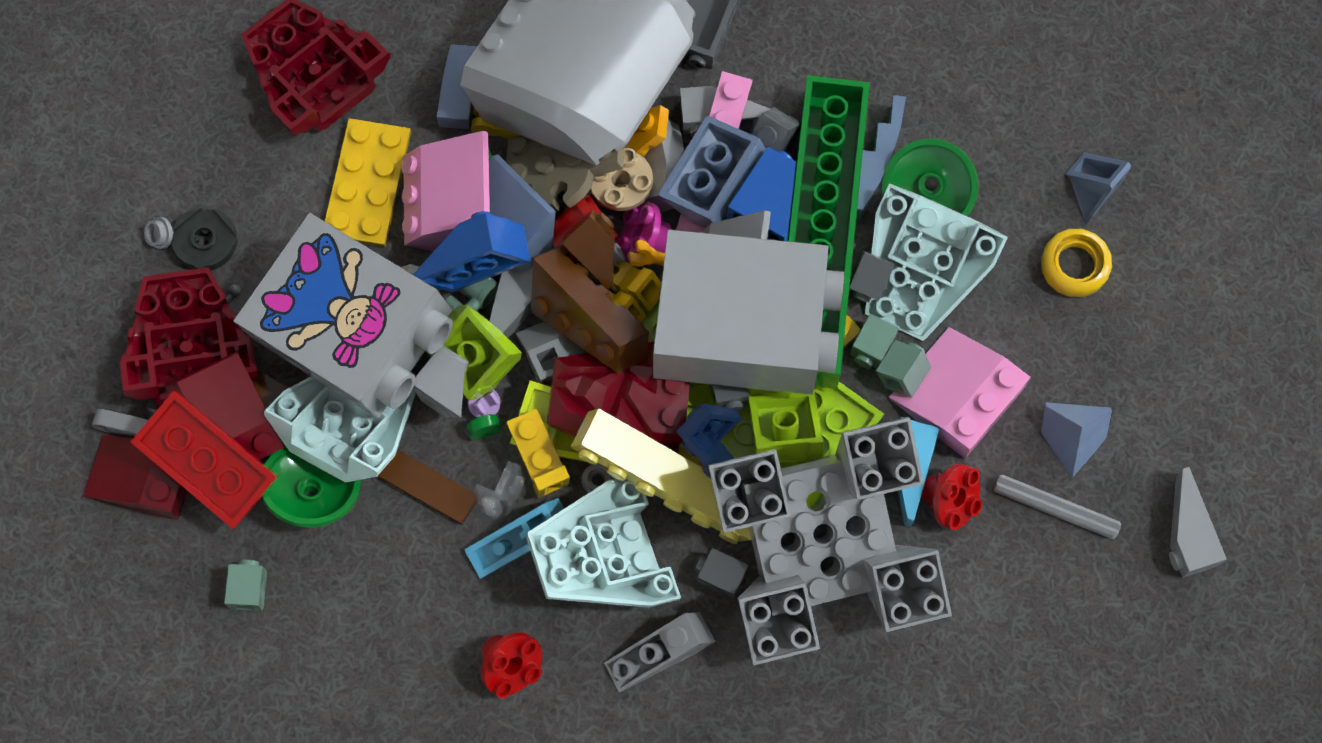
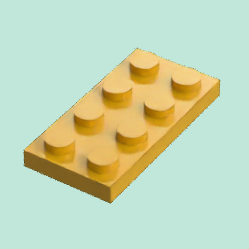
M349 118L325 218L326 223L361 244L386 247L402 176V162L404 155L407 154L411 136L410 128Z

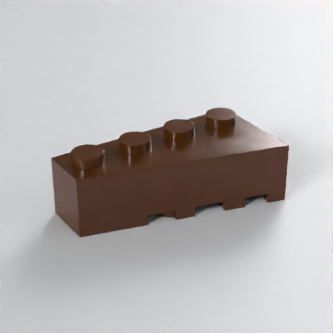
M564 245L533 258L531 312L616 373H620L647 359L649 331L622 304L616 306L609 295L610 292L602 284L596 286L587 277L589 271L581 263L575 265L568 258L570 252Z

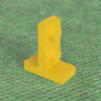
M537 408L507 421L506 424L533 482V488L537 497H543L568 486L570 476L565 465L562 466Z

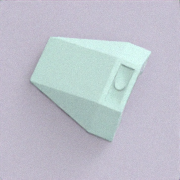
M889 183L876 211L871 254L892 262L895 266L879 301L871 298L869 303L866 302L865 314L869 316L871 313L898 327L900 331L924 341L991 271L1008 237L968 216Z
M309 377L284 390L264 411V416L291 453L344 482L377 477L395 457L416 392L413 388L401 406L396 409L387 406L380 417L376 418L318 380Z
M619 479L608 480L526 534L546 599L648 608L681 599L671 567L659 569L640 514L649 503L646 495L635 489V483L628 479H625V481Z

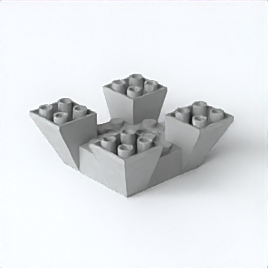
M910 417L843 432L835 456L780 469L776 449L708 465L723 533L749 527L759 576L739 596L738 601L753 665L820 649L811 606L866 592L886 632L952 616L938 550L895 545L884 497L886 493L924 484ZM818 491L820 493L818 503L813 506H807L806 499L808 495ZM853 516H858V526L853 530H847V521ZM820 524H826L827 531L825 535L821 538H814L813 532L815 528ZM788 532H794V541L788 546H781L782 536ZM830 556L834 557L832 567L827 570H821L820 566L823 559Z

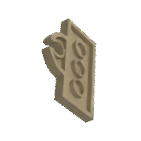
M523 136L508 139L506 163L555 211H559L560 205L557 202V197L563 190L567 189L563 195V201L571 208L586 196L592 187L594 176L623 169L624 147L617 152L613 149L599 159L600 164L596 166Z

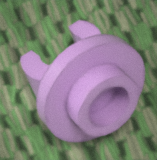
M493 389L482 398L468 400V408L475 417L487 414L495 415L500 408L501 400L498 393Z

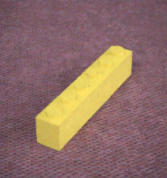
M595 409L587 413L571 445V448L579 452L578 456L582 460L594 465L598 462L607 467V473L612 477L625 481V479L630 480L636 484L635 489L650 497L654 495L665 500L663 504L667 508L679 513L683 510L692 516L691 520L695 524L704 528L713 527L720 531L719 536L730 543L737 544L738 541L751 540L749 527L723 533L712 481L703 472L702 467L601 409Z

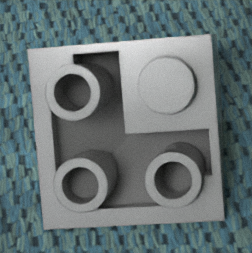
M545 321L516 333L538 383L550 387L555 358L588 353Z

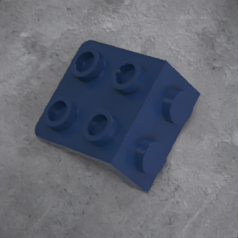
M702 404L695 407L689 413V419L676 432L684 440L682 443L683 447L687 452L699 459L703 464V472L711 479L708 465L735 459L721 440L735 427L742 417L732 408Z

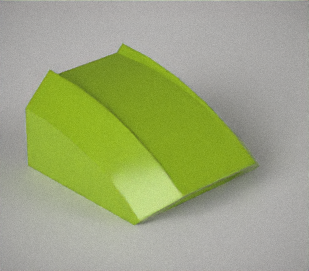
M460 305L448 316L453 321V327L443 346L469 362L464 375L463 394L468 400L482 398L488 392L495 389L496 385L512 367L520 361L522 352L499 329L468 305Z
M779 391L749 396V411L755 454L776 449L780 468L823 458V437L814 392L811 395Z

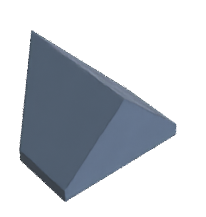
M1084 152L1065 175L1071 179L1085 225L1088 224L1123 183L1131 168L1129 162Z
M1046 402L1041 433L1073 478L1106 439L1112 410L1109 407Z

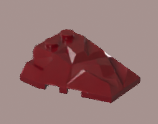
M285 0L241 34L273 114L292 134L304 133L311 128L320 131L327 129L374 91L376 87L374 79L383 73L391 57L390 53L370 33L363 30L358 33L348 28L345 22L339 19L334 22L323 17L321 11L297 0Z
M209 267L143 276L134 309L136 316L133 327L129 328L127 335L128 345L126 353L122 354L120 361L124 396L138 400L151 398L156 405L161 406L174 390L183 396L176 380L235 352H238L251 379L258 376L253 343L249 336H246L243 330L234 322L237 315L232 313L227 304L226 297Z
M655 341L648 342L646 360L620 373H616L589 353L558 357L554 359L547 424L575 438L587 413L595 409H601L679 454V445L683 443V439L676 431L686 422L690 382L653 378Z

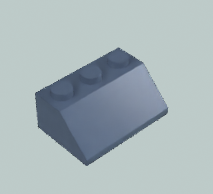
M707 115L659 191L658 197L701 227L706 228L711 223L727 220L728 206L766 148L760 138Z
M498 154L492 156L489 160L490 213L501 218H509L510 221L524 225L531 262L516 267L522 272L533 266V258L552 250L556 211Z

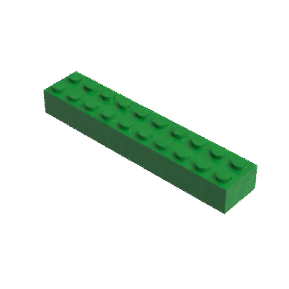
M807 75L788 242L829 246L827 270L844 272L840 312L823 310L821 327L822 332L839 333L835 373L817 372L815 381L816 387L837 389L842 366L870 82Z

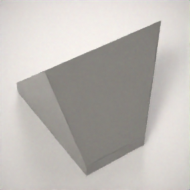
M442 346L415 377L413 388L420 400L445 418H461L464 375L469 362L447 347Z

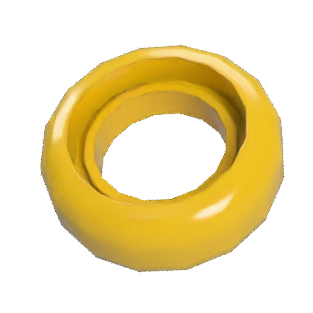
M1067 229L1057 233L1046 244L1041 256L1042 273L1047 283L1056 292L1068 297H1086L1097 292L1107 282L1112 269L1111 253L1106 243L1095 233L1085 229ZM1070 247H1079L1086 250L1094 261L1093 273L1083 279H1074L1067 276L1059 266L1058 257L1060 253Z

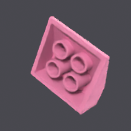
M480 131L421 145L404 155L402 162V172L404 173V189L402 192L404 220L402 230L404 232L405 246L435 251L459 223L471 219V215L476 212H490L488 132Z
M948 327L925 354L931 369L913 397L910 398L893 392L889 399L916 421L938 427L937 437L966 459L1022 392L1031 377L1004 356Z

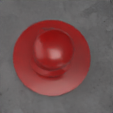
M955 464L948 468L943 475L942 472H939L938 475L934 474L926 479L922 490V498L929 505V509L933 510L934 517L941 527L950 530L960 529L972 516L976 517L981 512L982 500L979 498L980 472L978 469L964 464Z
M516 632L506 636L494 635L484 643L481 650L483 659L481 679L485 687L497 697L507 698L509 695L519 692L528 684L537 682L541 677L542 648L539 642L531 635L524 632Z

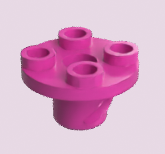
M644 201L636 208L626 210L623 216L625 224L621 236L616 241L624 253V261L629 263V252L638 253L635 244L637 240L646 241L656 251L665 253L668 230L672 229L669 223L661 220L659 207L654 203Z

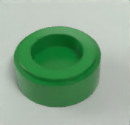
M487 414L470 421L467 425V430L472 440H480L497 434L501 430V425L496 415Z

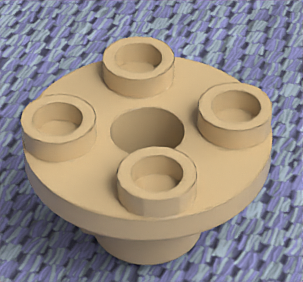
M624 148L623 169L594 176L592 187L590 188L597 202L608 209L626 211L636 208L649 197L652 191V169L645 158L631 148Z

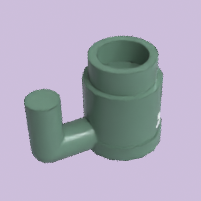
M490 277L460 289L459 292L469 299L465 305H468L475 311L479 308L483 310L496 297L499 282ZM449 296L445 300L452 311L457 306L463 305L453 296Z

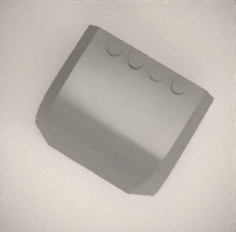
M509 0L464 65L460 86L483 121L597 166L600 164L599 159L613 149L617 152L626 146L692 45V23L696 14L686 0Z

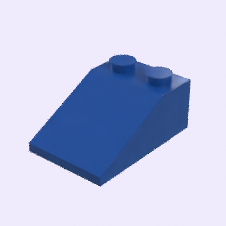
M488 211L476 212L471 215V219L459 223L413 275L434 288L455 292L531 262L524 225L510 221L509 218L492 215Z

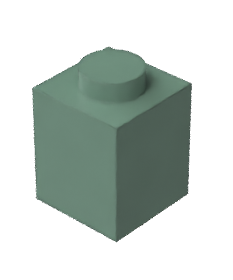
M870 313L852 346L850 355L855 357L854 361L861 367L866 369L874 367L877 369L896 339L899 328Z
M895 340L876 372L886 389L912 398L931 369V365L925 356L924 349L919 345L911 342L905 344Z
M239 560V564H229L224 604L230 610L263 611L267 571L263 566L259 565L258 561Z

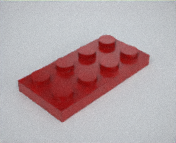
M175 390L130 442L232 529H235L278 478L267 466Z

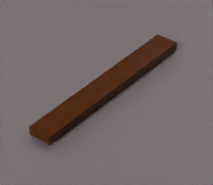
M257 370L258 376L253 378L252 381L267 409L289 387ZM398 449L395 457L377 476L460 525L464 524L479 499V495Z

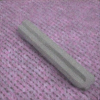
M1000 475L994 486V491L998 494L1107 538L1115 539L1119 534L1121 528L1120 521L1008 476Z

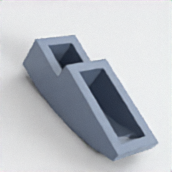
M450 45L437 112L439 127L470 130L473 104L460 84L464 65L477 46Z

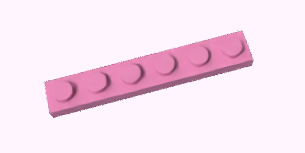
M722 71L709 116L739 129L753 80ZM681 214L676 230L701 233L705 228L693 223Z

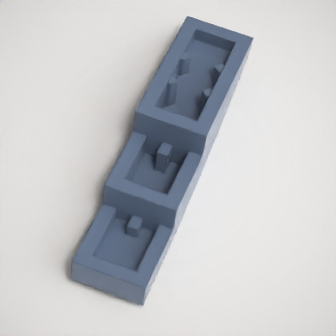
M893 95L889 124L878 123L875 133L874 150H863L856 220L862 218L876 196L882 183L885 169L893 156L901 129L905 96Z

